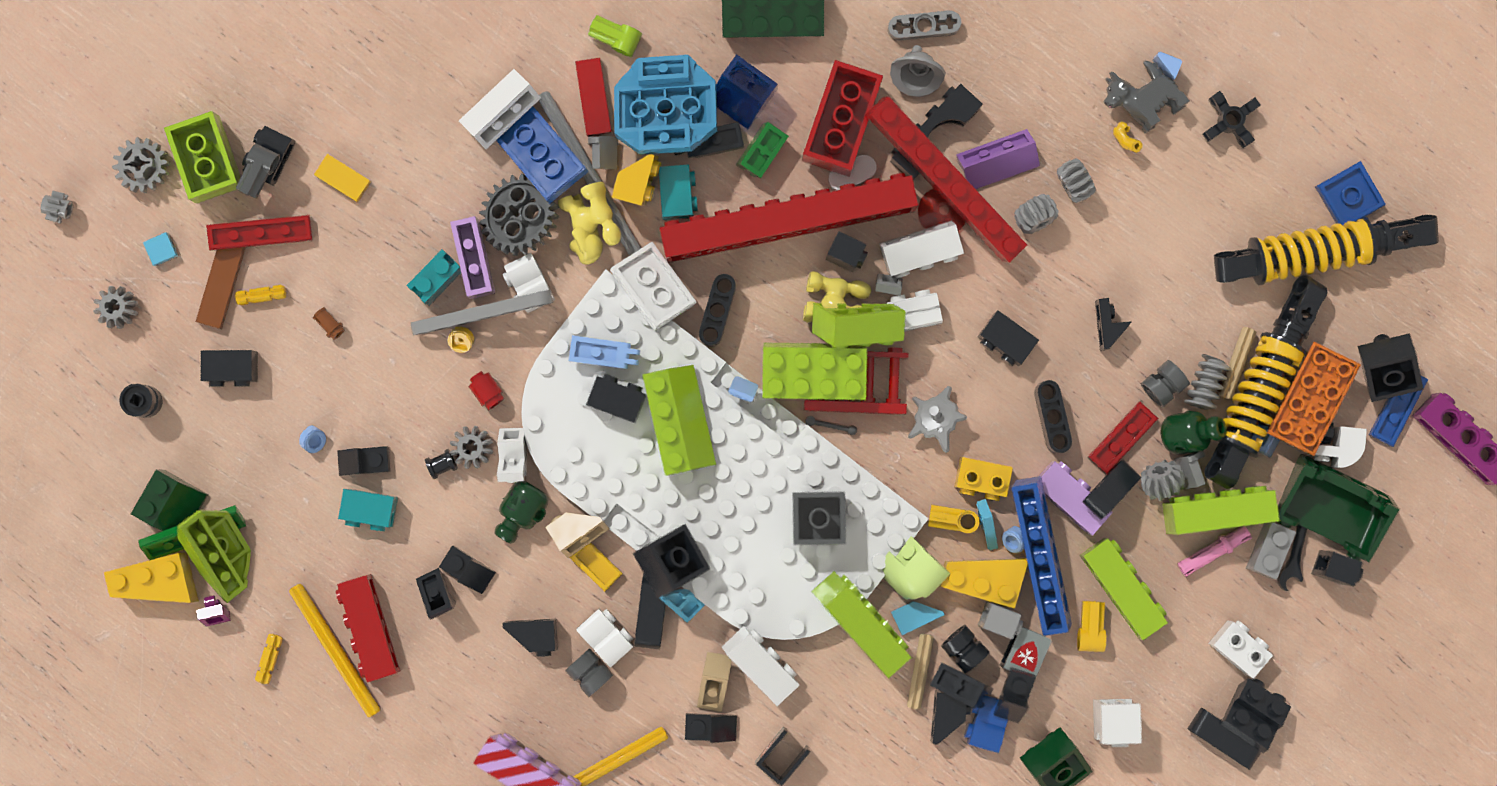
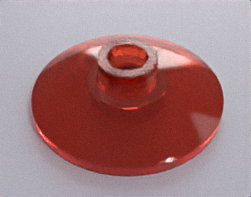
M934 188L926 192L921 198L918 205V219L924 229L952 221L956 224L959 231L966 223ZM941 206L948 208L946 215H942L939 212Z

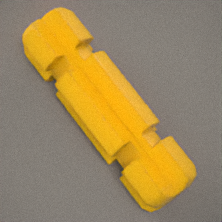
M275 285L273 288L249 289V292L245 290L237 291L235 298L238 305H246L249 302L272 301L273 298L276 300L285 299L286 289L283 285Z
M269 634L266 644L268 645L264 647L258 666L261 668L257 670L255 680L259 683H270L272 676L270 671L274 670L279 653L277 648L281 647L283 640L280 635Z

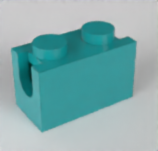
M689 164L661 166L659 168L663 220L689 219V217L693 216V211H698L697 196H692L691 186H696L695 171H690Z
M441 249L406 286L417 294L425 304L430 306L461 274L460 265L447 252Z
M343 489L338 519L345 520V525L360 527V524L364 523L370 524L371 530L385 531L386 527H393L398 497Z

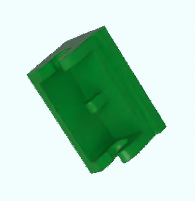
M763 123L736 163V166L747 170L753 177L761 178L789 136L771 123Z

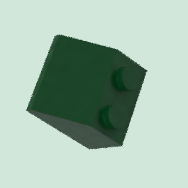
M156 469L133 508L131 515L154 528L164 531L180 525L200 510L208 494L166 470Z
M1061 727L1049 733L1045 739L1036 746L1029 748L1020 757V760L1039 786H1075L1093 772L1078 748Z

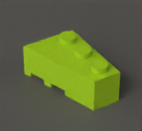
M813 303L812 333L832 345V348L840 350L847 349L850 345L858 347H870L872 343L893 345L894 341H904L906 311L895 304H862V307L846 308V303H838L837 308H825L822 306V303Z

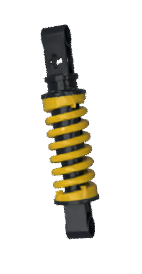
M1420 215L1388 223L1385 220H1380L1375 224H1371L1367 217H1362L1356 222L1347 221L1344 225L1335 223L1330 228L1328 226H1320L1317 230L1308 228L1303 233L1301 231H1294L1290 235L1281 233L1277 238L1271 235L1264 238V240L1252 237L1248 241L1247 249L1214 254L1216 281L1226 283L1253 277L1257 285H1264L1265 283L1272 282L1274 279H1286L1288 277V267L1292 276L1299 277L1302 272V266L1306 274L1312 275L1315 271V266L1322 273L1328 270L1329 263L1334 270L1341 268L1342 261L1346 267L1350 268L1355 264L1356 258L1358 264L1372 265L1376 262L1377 255L1387 256L1395 250L1437 244L1439 242L1438 218L1436 215Z
M1306 274L1299 276L1294 282L1292 291L1282 308L1281 314L1273 324L1275 327L1272 333L1264 332L1261 334L1259 346L1255 349L1258 357H1253L1250 360L1252 369L1244 372L1246 381L1239 383L1238 390L1240 393L1232 397L1235 406H1230L1226 410L1229 418L1223 419L1226 424V435L1218 440L1219 443L1205 468V477L1225 489H1231L1236 485L1249 456L1258 457L1263 440L1259 438L1253 440L1252 437L1254 434L1266 437L1267 431L1258 427L1260 422L1267 425L1273 423V419L1265 415L1264 412L1265 410L1274 413L1278 412L1279 407L1274 404V400H1284L1285 395L1279 390L1281 387L1289 388L1291 385L1290 381L1285 379L1286 375L1294 376L1297 373L1296 369L1291 367V365L1299 367L1304 356L1307 355V351L1301 345L1304 339L1308 338V331L1316 318L1322 302L1327 296L1328 290L1326 286Z

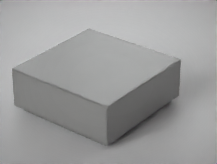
M879 273L877 275L875 291L900 296L903 278Z

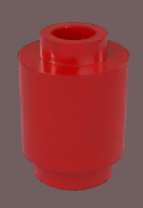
M480 371L470 378L471 384L468 387L482 407L485 406L487 410H490L505 399L502 395L503 391L489 372L484 374Z

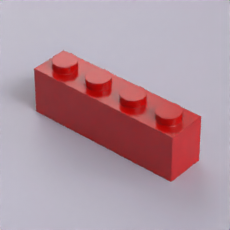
M372 575L361 576L337 584L336 597L339 604H343L346 614H343V620L346 628L351 629L353 638L350 642L353 652L355 654L358 653L361 662L358 663L361 677L365 678L366 682H371L400 672Z

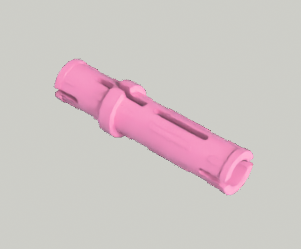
M1240 526L1226 535L1218 536V540L1178 562L1177 565L1182 574L1187 577L1226 553H1232L1234 548L1252 539V536L1246 526Z

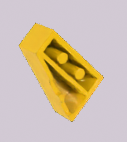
M1026 558L945 561L944 567L951 574L939 586L1015 609L1028 562Z

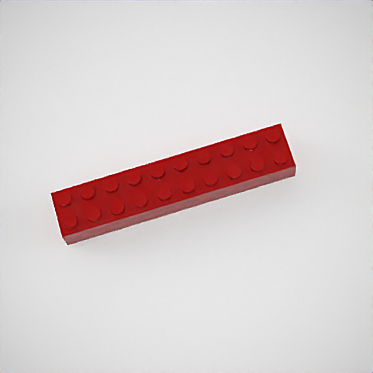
M905 173L891 175L889 180L880 182V178L866 180L865 185L855 187V183L840 186L838 191L830 192L829 188L815 191L814 196L805 197V194L790 196L789 201L780 202V199L768 200L764 202V206L756 208L754 204H748L739 207L740 211L730 213L729 209L714 212L715 216L705 218L704 214L689 217L690 221L680 223L679 220L664 222L665 226L659 228L666 260L668 263L913 213L918 207L912 175L905 176Z

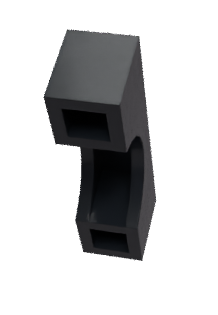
M962 84L956 89L952 86L942 96L945 101L939 107L934 105L925 115L928 119L921 126L917 123L916 126L927 138L935 128L944 124H956L964 127L980 110L983 103ZM894 148L891 151L894 156L890 162L902 173H905V176L912 175L914 181L920 173Z

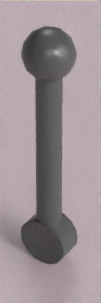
M808 416L805 420L808 426L819 425L846 431L850 435L857 433V427L854 425L849 427L815 420L813 416Z

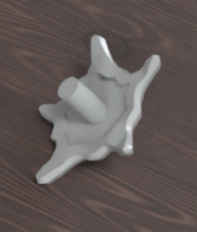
M947 386L936 397L925 401L917 397L912 398L918 406V411L914 416L916 423L908 435L909 439L923 433L925 438L935 437L945 453L949 452L950 432L955 430L957 422L967 419L966 415L958 412L957 404L950 400L951 386Z

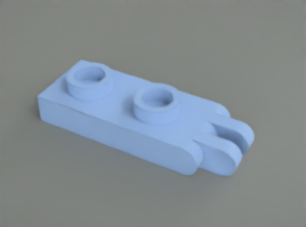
M572 335L569 361L628 369V364L639 365V360L629 359V355H640V350L630 349V343Z

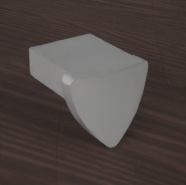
M612 136L588 137V144H592V169H617L618 139Z
M1204 450L1173 460L1177 465H1180L1184 472V490L1206 484L1198 463V459L1205 456Z

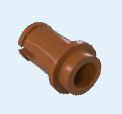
M325 307L318 310L312 317L327 332L326 336L335 340L345 331L343 323H338Z

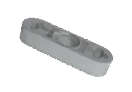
M951 10L898 15L890 20L888 34L892 39L898 41L951 36L958 32L961 26V18L958 13ZM947 17H951L953 22L956 21L952 29H948L947 25H939V31H935V18H939L938 23H944ZM921 19L929 20L932 25L931 30L921 32L917 27L918 21ZM909 20L914 21V33H910L911 28L903 29L902 34H898L897 30H893L897 22H901V26H910Z

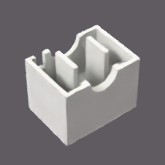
M1132 699L1093 700L1094 738L1096 740H1100L1102 744H1111V747H1129V744L1142 743L1140 703L1132 704Z

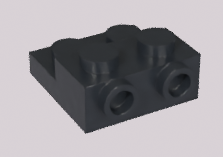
M1247 678L1238 685L1221 721V725L1262 753H1265L1269 750L1277 730L1283 727L1291 706L1285 703L1286 698L1279 693L1272 694L1266 690L1262 681Z

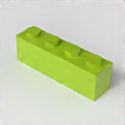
M1103 538L1079 556L1137 638L1145 640L1168 623L1164 618L1167 613L1158 602L1155 604L1150 598L1152 592L1145 582L1142 581L1140 583L1135 577L1137 571L1129 560L1125 562L1120 556L1122 550L1114 539L1110 541L1108 538Z

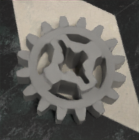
M136 137L135 144L127 140V148L118 147L121 155L113 156L118 161V164L113 165L112 169L119 171L115 178L123 180L121 185L125 188L130 186V190L135 193L138 189L142 193H147V187L154 191L157 190L155 185L157 182L165 183L161 178L162 175H169V172L164 170V167L169 166L170 162L163 160L168 155L167 152L159 151L161 145L158 143L152 145V140L148 138L143 143L142 139ZM146 150L151 151L155 159L149 158ZM142 161L145 162V163H147V164L141 166V170L138 169V168H136V167H138L139 165H142ZM127 172L134 173L136 181H133Z

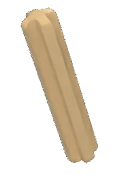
M1243 327L1228 365L1231 370L1226 371L1225 376L1227 380L1222 382L1224 389L1219 390L1218 393L1223 399L1231 400L1235 393L1256 335V331L1251 328Z
M920 634L907 702V706L911 709L918 710L922 705L934 637L929 634Z

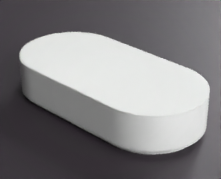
M868 155L857 156L850 177L831 171L829 174L830 187L834 191H838L842 185L855 183L856 187L866 180L872 179L877 168L875 160Z

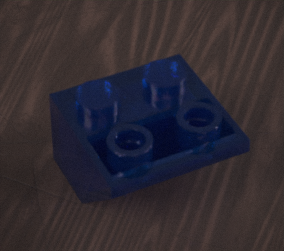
M736 54L716 84L717 108L749 130L778 90V84Z

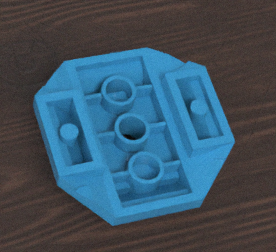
M689 55L637 58L632 64L631 69L614 87L615 136L640 155L691 152L717 132L716 82ZM665 109L671 110L669 113L666 114L661 113Z

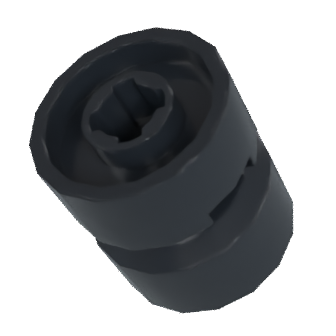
M130 384L123 389L119 397L122 410L127 415L133 417H152L161 410L163 404L160 392L155 387L143 384Z
M963 625L951 634L941 647L950 657H956L955 663L966 674L989 654V650L981 641H974L975 635L966 625Z

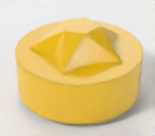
M455 327L448 336V345L456 352L465 353L471 349L474 343V335L466 327Z

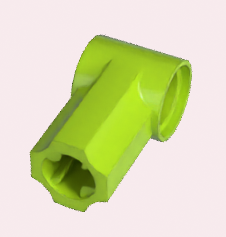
M596 15L591 23L588 36L612 46L613 50L622 55L632 57L642 33L625 24L621 26Z

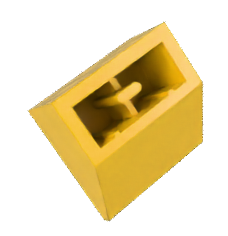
M649 154L618 172L612 198L641 206L646 205L647 201H652L655 187L651 186L653 177L659 176V168L662 165V162L658 161L659 156Z

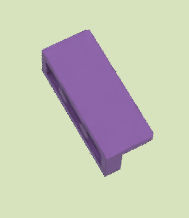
M1027 129L956 154L958 164L964 172L965 178L975 189L1040 166L1036 142Z

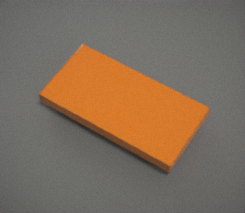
M1313 342L1273 419V423L1269 426L1267 434L1311 456H1315L1361 364Z

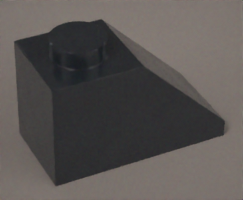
M556 619L518 620L502 623L504 630L527 651L536 652L537 657L551 656V651L558 649Z
M935 690L931 743L938 745L966 721V715L971 714V707L940 690Z

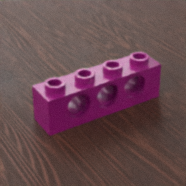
M1441 392L1433 393L1412 416L1486 485H1496L1497 444L1492 440V434L1486 429L1476 426L1473 423L1474 418L1468 412L1460 411L1454 405L1456 402L1451 396ZM1445 413L1451 417V423L1448 427L1443 423ZM1464 431H1467L1470 435V440L1467 444L1462 441L1461 437ZM1483 448L1489 454L1486 461L1482 460L1480 455Z

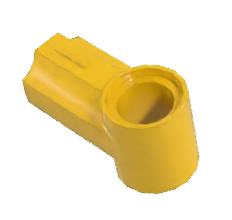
M931 504L928 527L964 533H972L977 530L979 517L975 512ZM966 514L972 515L975 519L974 526L969 529L963 528L960 524L961 518Z
M1082 601L1081 628L1078 629L1077 633L1078 651L1105 652V602Z

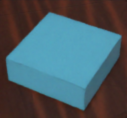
M167 232L143 242L153 266L160 265L178 256Z

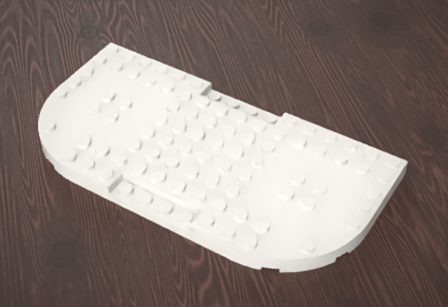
M605 269L542 350L528 375L522 398V426L529 452L535 464L558 491L590 516L600 517L608 525L609 530L636 551L686 524L710 570L682 585V587L690 590L695 595L694 597L739 629L745 626L750 632L754 629L761 637L789 640L811 637L839 625L811 591L835 571L839 577L845 575L867 599L885 576L882 569L886 567L885 559L887 553L890 551L896 557L911 536L914 538L929 518L773 398H762L763 391L760 388L757 389L751 403L729 395V388L736 376L748 379L671 320L654 331L614 275ZM572 335L630 343V349L640 350V355L630 354L629 359L639 360V365L628 364V369L570 362L569 354ZM694 365L716 465L665 476L647 396L636 424L587 406L586 403L597 376L603 378L604 373L619 379L618 384L626 387L628 383L642 387V393L646 394L643 374ZM845 492L846 544L793 545L792 493Z

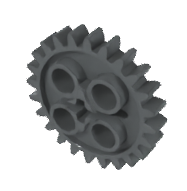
M524 174L520 175L519 180L514 175H511L509 183L502 179V187L494 184L493 187L496 192L494 194L487 192V196L490 198L489 202L482 201L486 210L479 211V214L485 217V219L479 221V224L485 227L481 232L487 236L486 241L493 244V247L498 251L501 250L507 255L511 252L517 256L519 250L527 255L528 247L537 251L536 243L539 242L545 245L543 237H552L548 230L549 228L557 227L552 223V220L559 218V215L553 212L559 208V205L554 201L549 204ZM524 194L523 199L518 201L520 196ZM506 211L505 215L502 218H500L502 212ZM537 211H539V212H538V215H537L534 219H532V218H533V215H534ZM520 228L519 232L514 236V232Z

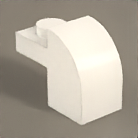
M1334 427L1333 446L1320 445L1314 456V461L1330 462L1331 458L1332 468L1350 466L1360 459L1365 450L1367 429Z
M523 428L499 429L497 441L499 453L498 482L515 483L517 481H524V476L527 475V443Z

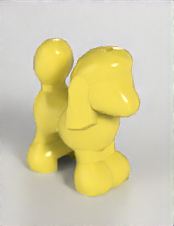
M604 182L592 183L580 189L582 196L590 200V207L584 206L583 198L580 194L574 197L572 195L566 196L558 200L559 208L569 212L572 217L573 231L571 233L574 240L570 242L569 248L577 254L579 261L584 265L594 263L601 256L603 243L599 237L598 224L603 226L602 235L606 244L613 246L621 240L620 228L613 222V212L606 200V186Z
M815 271L810 272L808 276L806 292L816 293L824 290L826 295L820 303L825 308H837L838 303H846L844 297L847 293L859 299H866L871 294V287L863 281L847 282L841 278L825 277ZM808 301L803 311L804 322H812L813 303L816 302ZM846 304V308L862 307L860 305H854L850 307Z

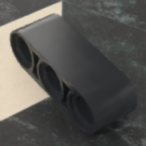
M728 274L718 275L713 281L699 330L700 340L707 347L717 346L722 340L736 291L735 280ZM722 280H727L732 285L731 290L727 293H722L717 289L718 283ZM720 304L725 308V312L721 317L711 315L710 309L713 305ZM713 328L718 332V337L715 341L708 342L704 339L703 334L707 329Z
M1046 380L1039 383L1034 390L1047 448L1051 452L1064 453L1071 448L1072 437L1062 394L1056 382ZM1044 385H1048L1053 389L1051 399H1045L1042 396L1041 389ZM1050 410L1056 411L1059 415V420L1056 424H1051L1047 419V414ZM1056 435H1061L1065 440V444L1061 449H1057L1053 445V438Z
M1122 459L1082 502L1099 520H1102L1141 479V476Z
M644 573L634 647L660 650L666 604L656 597Z
M1201 707L1187 729L1250 770L1261 754V751L1222 726V720Z

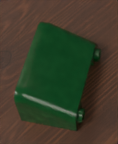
M1300 454L1278 504L1280 521L1277 522L1286 528H1291V526L1297 527L1299 524L1343 545L1348 551L1346 553L1348 557L1358 561L1363 559L1370 563L1400 509L1393 498L1384 492L1319 461H1314L1311 457Z

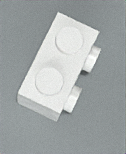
M1227 620L1208 644L1247 677L1254 679L1273 656L1267 650L1269 645L1259 637L1253 639L1248 634L1249 628L1237 620L1235 623Z

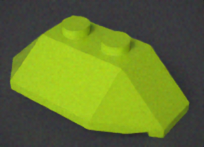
M198 510L178 525L177 538L200 575L224 602L228 603L247 588L251 549L229 512Z

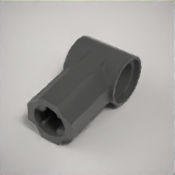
M255 143L247 155V166L236 189L253 198H258L268 175H271L276 169L280 155Z

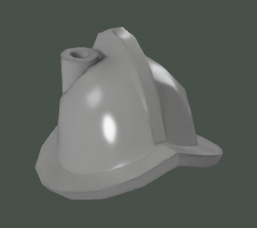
M919 45L913 46L912 51L906 53L904 57L894 60L890 71L892 82L899 91L908 96L917 97L929 95L937 90L946 74L944 68L935 62L932 56L922 52V47Z

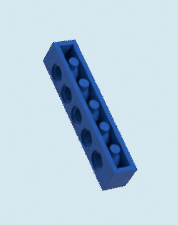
M1038 476L1016 480L1012 485V491L1043 636L1067 633L1070 630L1072 621L1042 478Z

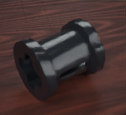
M446 449L443 454L437 457L425 459L427 469L434 480L438 478V475L446 471L458 469L449 449Z

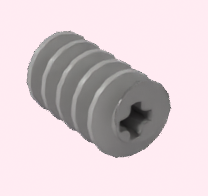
M1202 354L1201 356L1207 361H1200L1198 366L1204 371H1195L1194 375L1200 380L1192 381L1191 385L1196 390H1188L1187 393L1193 400H1185L1184 402L1203 410L1216 409L1217 406L1211 400L1220 399L1215 390H1223L1224 387L1218 381L1227 380L1222 371H1230L1231 368L1225 364L1226 362L1218 358Z

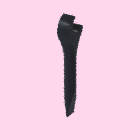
M1299 524L1296 529L1290 557L1277 578L1278 585L1284 591H1288L1286 582L1289 578L1294 577L1299 582L1303 581L1300 561L1307 528Z

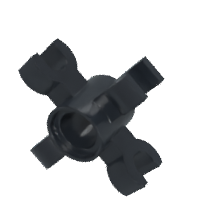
M1218 91L1208 99L1220 115L1217 124L1202 134L1207 142L1222 132L1233 133L1242 148L1255 141L1243 124L1245 123L1246 116L1261 106L1256 97L1242 107H1230L1221 91ZM1227 114L1235 116L1237 120L1236 125H1230L1227 122Z

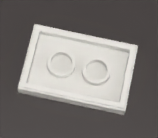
M653 242L610 269L654 331L696 305V300Z

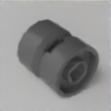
M1170 360L1164 362L1157 369L1156 375L1151 374L1141 382V386L1146 394L1161 408L1174 399V393L1179 394L1190 385L1185 374Z
M590 648L565 670L574 681H581L580 687L588 697L613 676L607 667L598 665L599 658Z

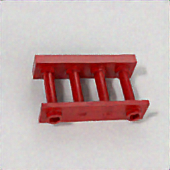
M889 347L887 352L867 351L866 400L850 402V399H835V401L809 399L804 400V411L906 415L907 404H901V399H898L900 359H908L909 353H903V348ZM874 358L890 359L889 393L886 403H875L876 398H873Z

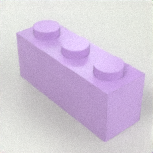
M474 216L450 222L467 297L475 299L496 294L479 220Z
M1062 461L1059 463L1051 462L1039 475L1042 478L1045 497L1083 531L1093 536L1113 512L1111 511L1102 520H1099L1082 502L1090 493L1091 487L1081 478L1078 480L1070 475L1072 470Z

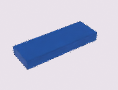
M1421 376L1424 389L1428 379ZM1423 390L1387 398L1369 436L1390 447H1394Z

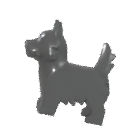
M1145 60L1143 64L1149 72L1152 81L1137 89L1129 82L1119 78L1116 73L1110 72L1111 79L1108 77L1105 79L1109 86L1106 89L1108 95L1104 100V104L1109 108L1124 107L1142 126V130L1146 134L1161 121L1157 115L1160 112V108H1163L1165 105L1171 106V112L1174 115L1182 110L1190 100L1184 92L1178 89L1175 81L1163 75L1161 68L1157 67L1156 62L1152 63Z

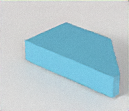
M986 499L977 501L979 521L985 533L987 548L989 550L997 549L998 544L993 516Z
M687 589L674 590L660 597L666 605L687 623L705 606Z
M915 601L891 611L901 635L945 615L941 610Z

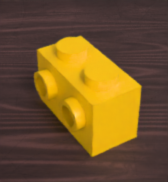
M960 457L954 487L960 488L959 493L975 496L976 491L985 493V499L1000 501V497H1007L1013 467Z

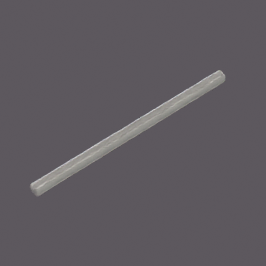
M548 91L539 95L541 97L539 102L558 135L589 171L583 176L587 184L602 182L595 169H592L591 162ZM606 190V200L613 212L612 220L620 228V241L630 256L641 248Z

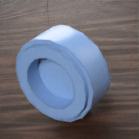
M313 425L308 426L299 438L300 446L309 453L320 451L326 442L325 433Z
M1013 526L1004 532L1002 541L1007 550L1012 553H1020L1025 549L1020 527Z

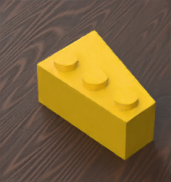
M187 552L176 553L104 572L109 596L113 598L184 603L199 601Z

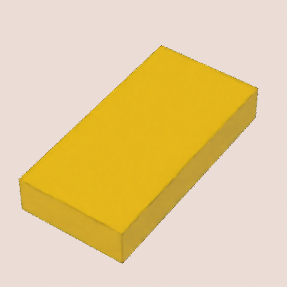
M329 154L325 156L314 173L316 177L357 203L371 183L369 179Z
M589 543L569 557L604 592L623 574L592 543Z

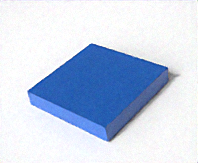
M1361 161L1315 186L1335 223L1342 225L1347 221L1356 222L1358 219L1386 205Z

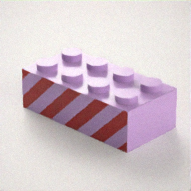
M508 733L489 736L473 764L506 786L581 785V782L573 776L568 775V777H565L559 773L560 768L552 762L547 761L544 763L538 759L539 754L531 748L526 747L523 749L517 745L518 740Z

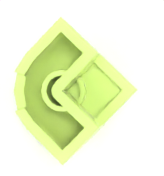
M912 536L896 557L890 551L887 553L885 559L886 567L882 569L885 574L883 579L900 596L907 600L928 597L951 574Z

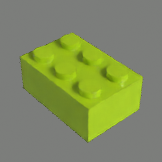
M210 111L164 128L188 200L197 204L237 190L236 186L241 176L219 115Z

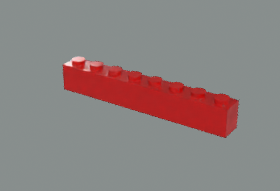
M889 96L883 97L865 114L1001 261L1010 263L1027 246L1025 241Z

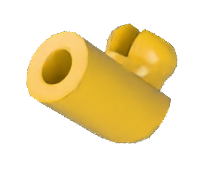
M1119 122L1117 127L1113 129V135L1122 148L1138 153L1142 149V142L1129 137L1127 133L1130 131V126H1127L1125 122Z

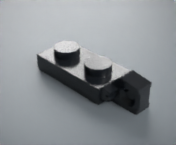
M739 122L717 126V132L691 152H675L674 155L688 154V158H699L744 148Z

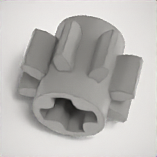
M52 191L51 196L45 195L43 197L41 213L46 214V220L61 224L62 218H70L73 202L67 200V194Z

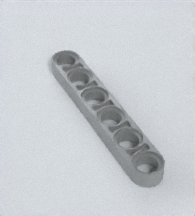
M545 290L411 322L410 324L413 335H419L553 303L551 290Z

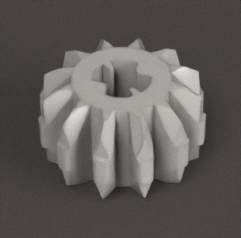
M1079 159L1069 160L1057 169L1061 185L1073 202L1084 201L1096 192L1091 176Z
M1040 194L1037 197L1034 196L1016 209L1014 213V218L1017 221L1016 224L1023 233L1033 234L1036 231L1039 232L1057 219L1059 212L1056 207L1057 205L1049 195Z
M109 286L108 293L103 290L99 292L102 299L94 300V303L98 304L99 308L94 309L93 312L94 314H101L98 318L100 323L106 322V327L111 329L115 325L117 328L122 329L124 322L127 324L133 323L129 316L138 315V312L132 310V307H136L139 303L132 300L134 296L132 292H126L125 287L121 286L117 290L114 286ZM114 304L120 305L118 311L112 309Z
M467 426L463 427L464 436L459 432H455L454 435L459 441H450V445L457 446V450L450 452L451 456L459 454L460 456L455 462L461 464L465 460L464 467L466 469L471 467L472 461L475 468H480L479 459L484 463H488L489 460L484 454H493L492 449L486 448V445L492 444L493 440H483L488 432L484 430L478 435L479 427L477 426L472 428L471 433ZM473 440L475 441L474 445H477V451H472L470 455L468 453L470 450L466 449V445L471 444Z
M1166 459L1160 463L1155 461L1154 465L1146 466V470L1141 472L1142 489L1146 495H1149L1150 499L1158 498L1159 501H1162L1164 498L1171 499V496L1179 495L1180 490L1185 488L1184 472L1175 461L1167 462Z

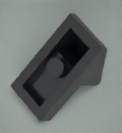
M1102 298L1095 301L1100 351H1106L1111 348L1132 321L1112 323L1111 319L1115 318L1114 305L1110 304L1109 298Z
M389 446L337 451L339 476L391 472Z
M452 545L439 568L458 579L457 582L481 594L484 593L496 574L495 571Z
M439 568L416 578L430 620L454 609L456 601L449 593L443 573Z
M1010 667L994 711V716L1019 723L1028 711L1027 701L1036 676Z
M686 713L685 740L710 741V743L736 741L737 715Z

